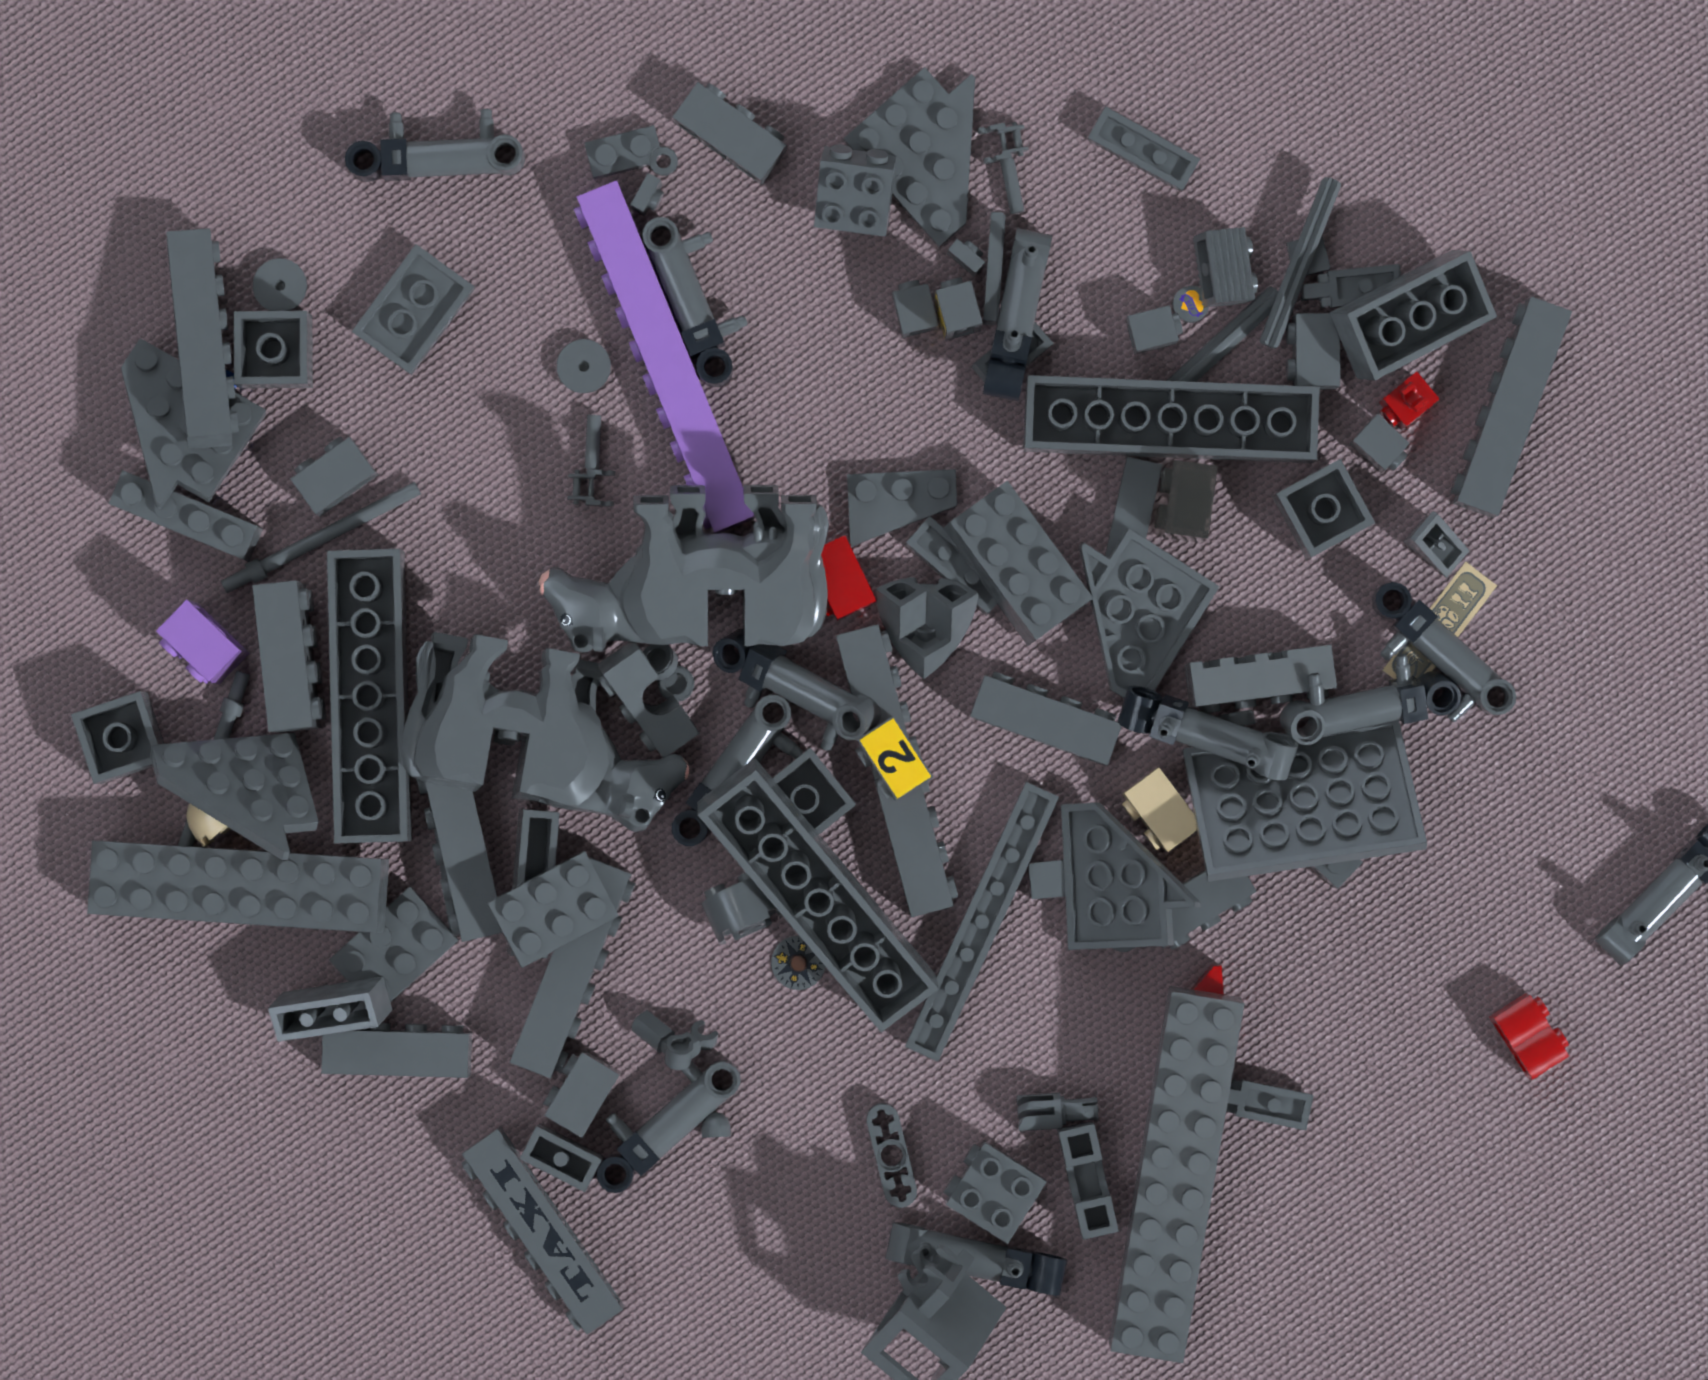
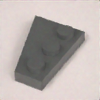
M956 469L847 474L851 547L957 507Z

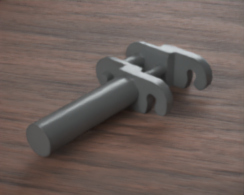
M1013 122L1010 127H1006L1005 123L990 125L988 128L981 127L977 129L978 134L997 132L1000 135L1002 154L995 155L993 158H984L983 161L984 164L1000 162L1010 214L1024 212L1015 160L1012 159L1011 155L1018 153V157L1024 156L1023 152L1029 150V147L1023 146L1020 130L1025 127L1024 125H1018L1017 122ZM1012 132L1015 148L1008 149L1005 134Z
M587 415L585 450L587 474H580V470H575V474H568L569 478H573V495L568 496L567 500H573L575 505H579V501H585L586 506L614 507L613 501L604 502L594 498V479H596V476H615V471L599 470L600 415ZM581 479H589L588 496H580Z

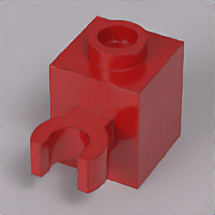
M1416 371L1379 401L1383 407L1380 413L1392 427L1398 425L1402 430L1440 399Z

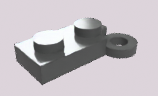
M654 125L584 143L594 180L650 166L656 175L668 176L673 174L678 166L676 153L668 147H660ZM661 155H666L671 160L670 165L666 168H661L657 165V159Z

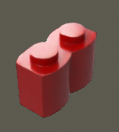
M1525 993L1490 1015L1489 1018L1527 1078L1533 1080L1569 1057L1565 1049L1569 1046V1043L1558 1027L1552 1029L1545 1017L1550 1015L1543 1001L1538 996L1533 999L1530 994Z

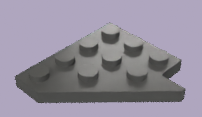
M924 67L844 137V142L852 150L867 152L871 149L886 151L888 155L897 156L892 196L936 246L940 248L963 228L967 221L975 77L971 74L948 94Z
M140 338L121 366V373L156 507L159 509L163 508L177 485L210 502L266 415V409L235 392V398L228 399L229 410L237 411L239 433H232V446L188 449L179 360Z
M1126 528L1108 558L1082 542L1079 550L1088 591L1093 597L1091 605L1109 688L1125 698L1129 686L1136 685L1155 690L1220 586L1130 528Z
M295 733L152 745L150 756L157 784L279 859L287 860L290 853L285 833L317 830L319 821Z
M1101 803L1062 804L1061 817L1068 950L1174 945L1172 909L1201 907L1200 901Z

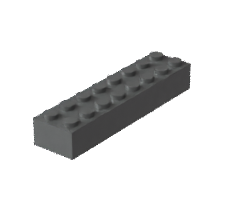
M1028 375L1025 388L1023 452L1313 463L1317 460L1320 387ZM1167 392H1169V396H1168L1167 398H1165L1164 400H1162V401H1160L1159 403H1157L1156 405H1154V404H1155L1157 401H1159Z
M401 549L327 551L334 844L412 841L410 776L403 767L401 757L403 731L409 714L405 551Z
M753 758L697 802L698 816L881 1033L939 989L934 971L756 758Z
M92 841L87 914L373 933L384 932L389 859L289 853L287 860H281L268 851Z

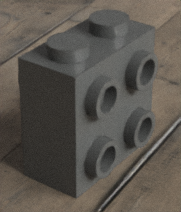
M842 144L832 145L831 147L824 146L820 161L814 227L886 237L890 220L897 156L888 155L886 151L871 149L866 152L852 150L851 147Z
M983 1140L980 1146L973 1144L966 1154L963 1163L967 1164V1167L961 1177L954 1174L943 1192L948 1196L945 1204L1008 1244L1047 1181L1039 1174Z

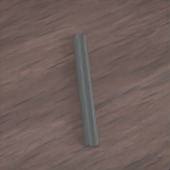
M1324 177L1321 181L1262 332L1260 343L1269 348L1276 349L1281 342L1341 188V183L1333 178Z
M1272 286L1267 287L1166 381L1197 382L1270 314L1278 291ZM1167 392V393H1166L1159 401H1157L1154 405H1156V404H1158L1159 402H1161L1162 400L1166 399V398L1169 396V392Z

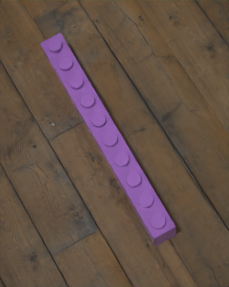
M617 180L577 196L580 206L574 208L581 228L589 226L594 238L587 243L595 262L603 260L607 273L601 275L609 296L617 294L621 306L616 308L615 311L622 328L630 326L635 340L628 343L636 362L644 360L649 373L642 377L650 396L658 394L662 407L656 409L663 428H672L676 440L670 442L677 462L679 463L684 460L690 472V474L683 476L686 484L705 486L704 508L706 515L703 521L705 530L712 527L714 533L717 534L755 519L754 513L744 503L743 486Z

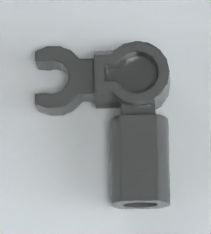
M648 1010L637 1016L632 1024V1031L658 1053L663 1052L665 1054V1064L674 1070L688 1068L691 1060L699 1055L701 1050L712 1049L717 1044L718 1039L717 1031L712 1032L710 1035H702L705 1027L703 1020L695 1022L691 1027L690 1033L685 1032L682 1035H675L673 1030Z

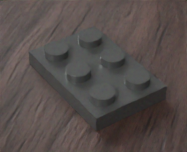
M415 244L352 332L412 375L475 290V286Z
M585 851L487 902L521 968L619 916Z
M410 886L386 907L384 932H359L333 955L329 961L348 982L383 976L391 1003L453 947L459 939L457 936L453 937L452 931L449 930L447 925Z

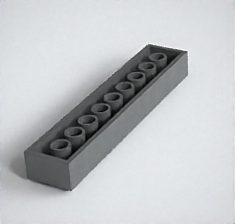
M1169 986L1109 1337L1111 1352L1178 1363L1184 1362L1245 1004L1241 997Z

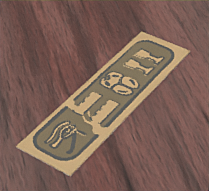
M1465 562L1430 609L1458 637L1497 585ZM1407 642L1390 659L1383 671L1393 679H1397L1395 666L1396 656L1399 654L1407 656L1411 675L1417 679L1423 674L1432 671L1435 665L1417 648Z

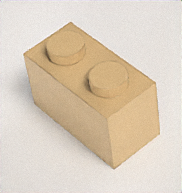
M1159 767L1122 793L1126 799L1122 806L1134 821L1138 818L1143 821L1148 828L1143 834L1155 850L1162 847L1165 852H1169L1197 831L1194 813Z

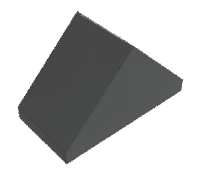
M1434 511L1426 514L1403 541V543L1446 578L1470 551L1439 514Z

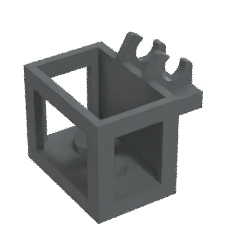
M941 1244L936 1249L937 1254L929 1262L924 1258L922 1249L915 1250L911 1255V1259L918 1274L913 1279L910 1276L909 1269L901 1270L898 1274L903 1290L899 1293L861 1351L864 1356L893 1380H919L884 1351V1348L903 1328L940 1358L938 1361L940 1365L931 1380H958L969 1369L1007 1308L966 1274L975 1259L966 1250L963 1249L957 1256L948 1247Z

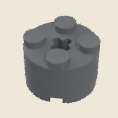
M746 872L737 877L739 880L737 884L728 888L724 884H720L704 892L706 900L701 905L719 945L726 944L725 936L732 934L734 940H738L771 925L770 916L776 913L779 919L783 917Z

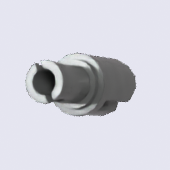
M1060 1092L1016 1096L1019 1131L1062 1129V1125H1066V1121L1098 1120L1097 1097L1064 1099Z

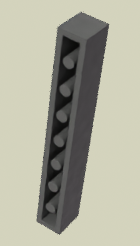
M877 624L836 635L851 694L855 696L866 695L876 701L881 712L880 721L877 726L895 716L908 737L905 723L911 722V717L906 700L901 702L898 700L895 688L901 687L902 684L897 665L890 667L886 653L893 651L887 630L880 632L879 625ZM916 736L908 737L920 755ZM871 765L875 781L880 777V775L878 774L874 766ZM928 781L898 801L893 796L886 799L876 784L911 918L953 907L952 899L958 897V892L953 876L946 878L943 863L949 862L944 841L936 842L933 828L940 826L935 807H927L924 793L930 792Z

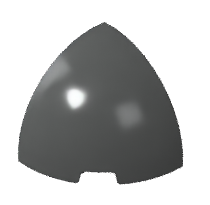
M915 577L889 582L875 589L879 615L892 644L911 669L923 679L937 670L957 648L971 624L978 601V592L972 588L943 578L939 579L938 584H918Z

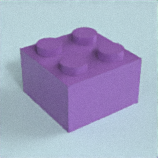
M187 599L156 630L163 638L159 642L160 645L173 657L177 656L180 659L183 657L189 663L185 667L186 670L200 683L204 682L207 684L211 682L221 684L250 654L201 605Z

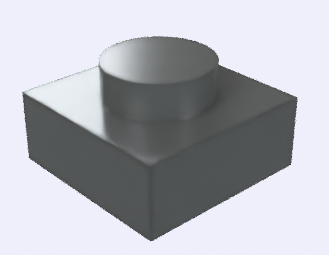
M649 173L646 175L630 204L632 210L643 216L647 214L649 209L652 211L656 210L664 195V192L660 190L662 182L659 178Z
M956 239L947 251V255L973 277L984 267L985 262L981 259L983 252L969 240L963 244L959 239Z

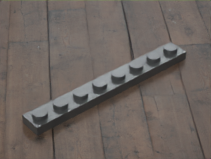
M1025 782L936 976L939 989L926 998L905 1044L906 1048L937 1062L939 1061L1059 799L1058 796Z

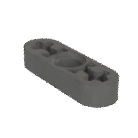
M878 1103L872 1106L867 1113V1126L884 1195L892 1206L898 1208L907 1207L915 1200L917 1187L897 1110L892 1105ZM884 1110L886 1115H893L894 1120L888 1122L890 1135L896 1131L898 1132V1139L887 1138L877 1143L876 1136H883L880 1124L874 1125L872 1119L878 1116L877 1111ZM896 1145L901 1149L902 1159L898 1164L891 1166L882 1161L881 1152L885 1146ZM906 1167L908 1173H901L900 1176L902 1184L904 1186L910 1185L911 1191L906 1193L905 1200H899L897 1195L891 1196L890 1190L895 1188L894 1177L891 1176L886 1179L884 1172H896Z

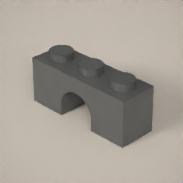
M636 642L627 643L598 664L603 674L598 680L610 697L616 693L622 700L623 704L619 706V709L630 724H633L635 721L638 722L643 729L639 736L650 752L657 749L664 758L700 734L674 695L657 705H650L642 701L646 687L658 679L659 676Z
M1092 1121L1057 1129L1082 1239L1085 1240L1119 1232L1111 1195L1104 1174L1103 1159L1095 1124Z

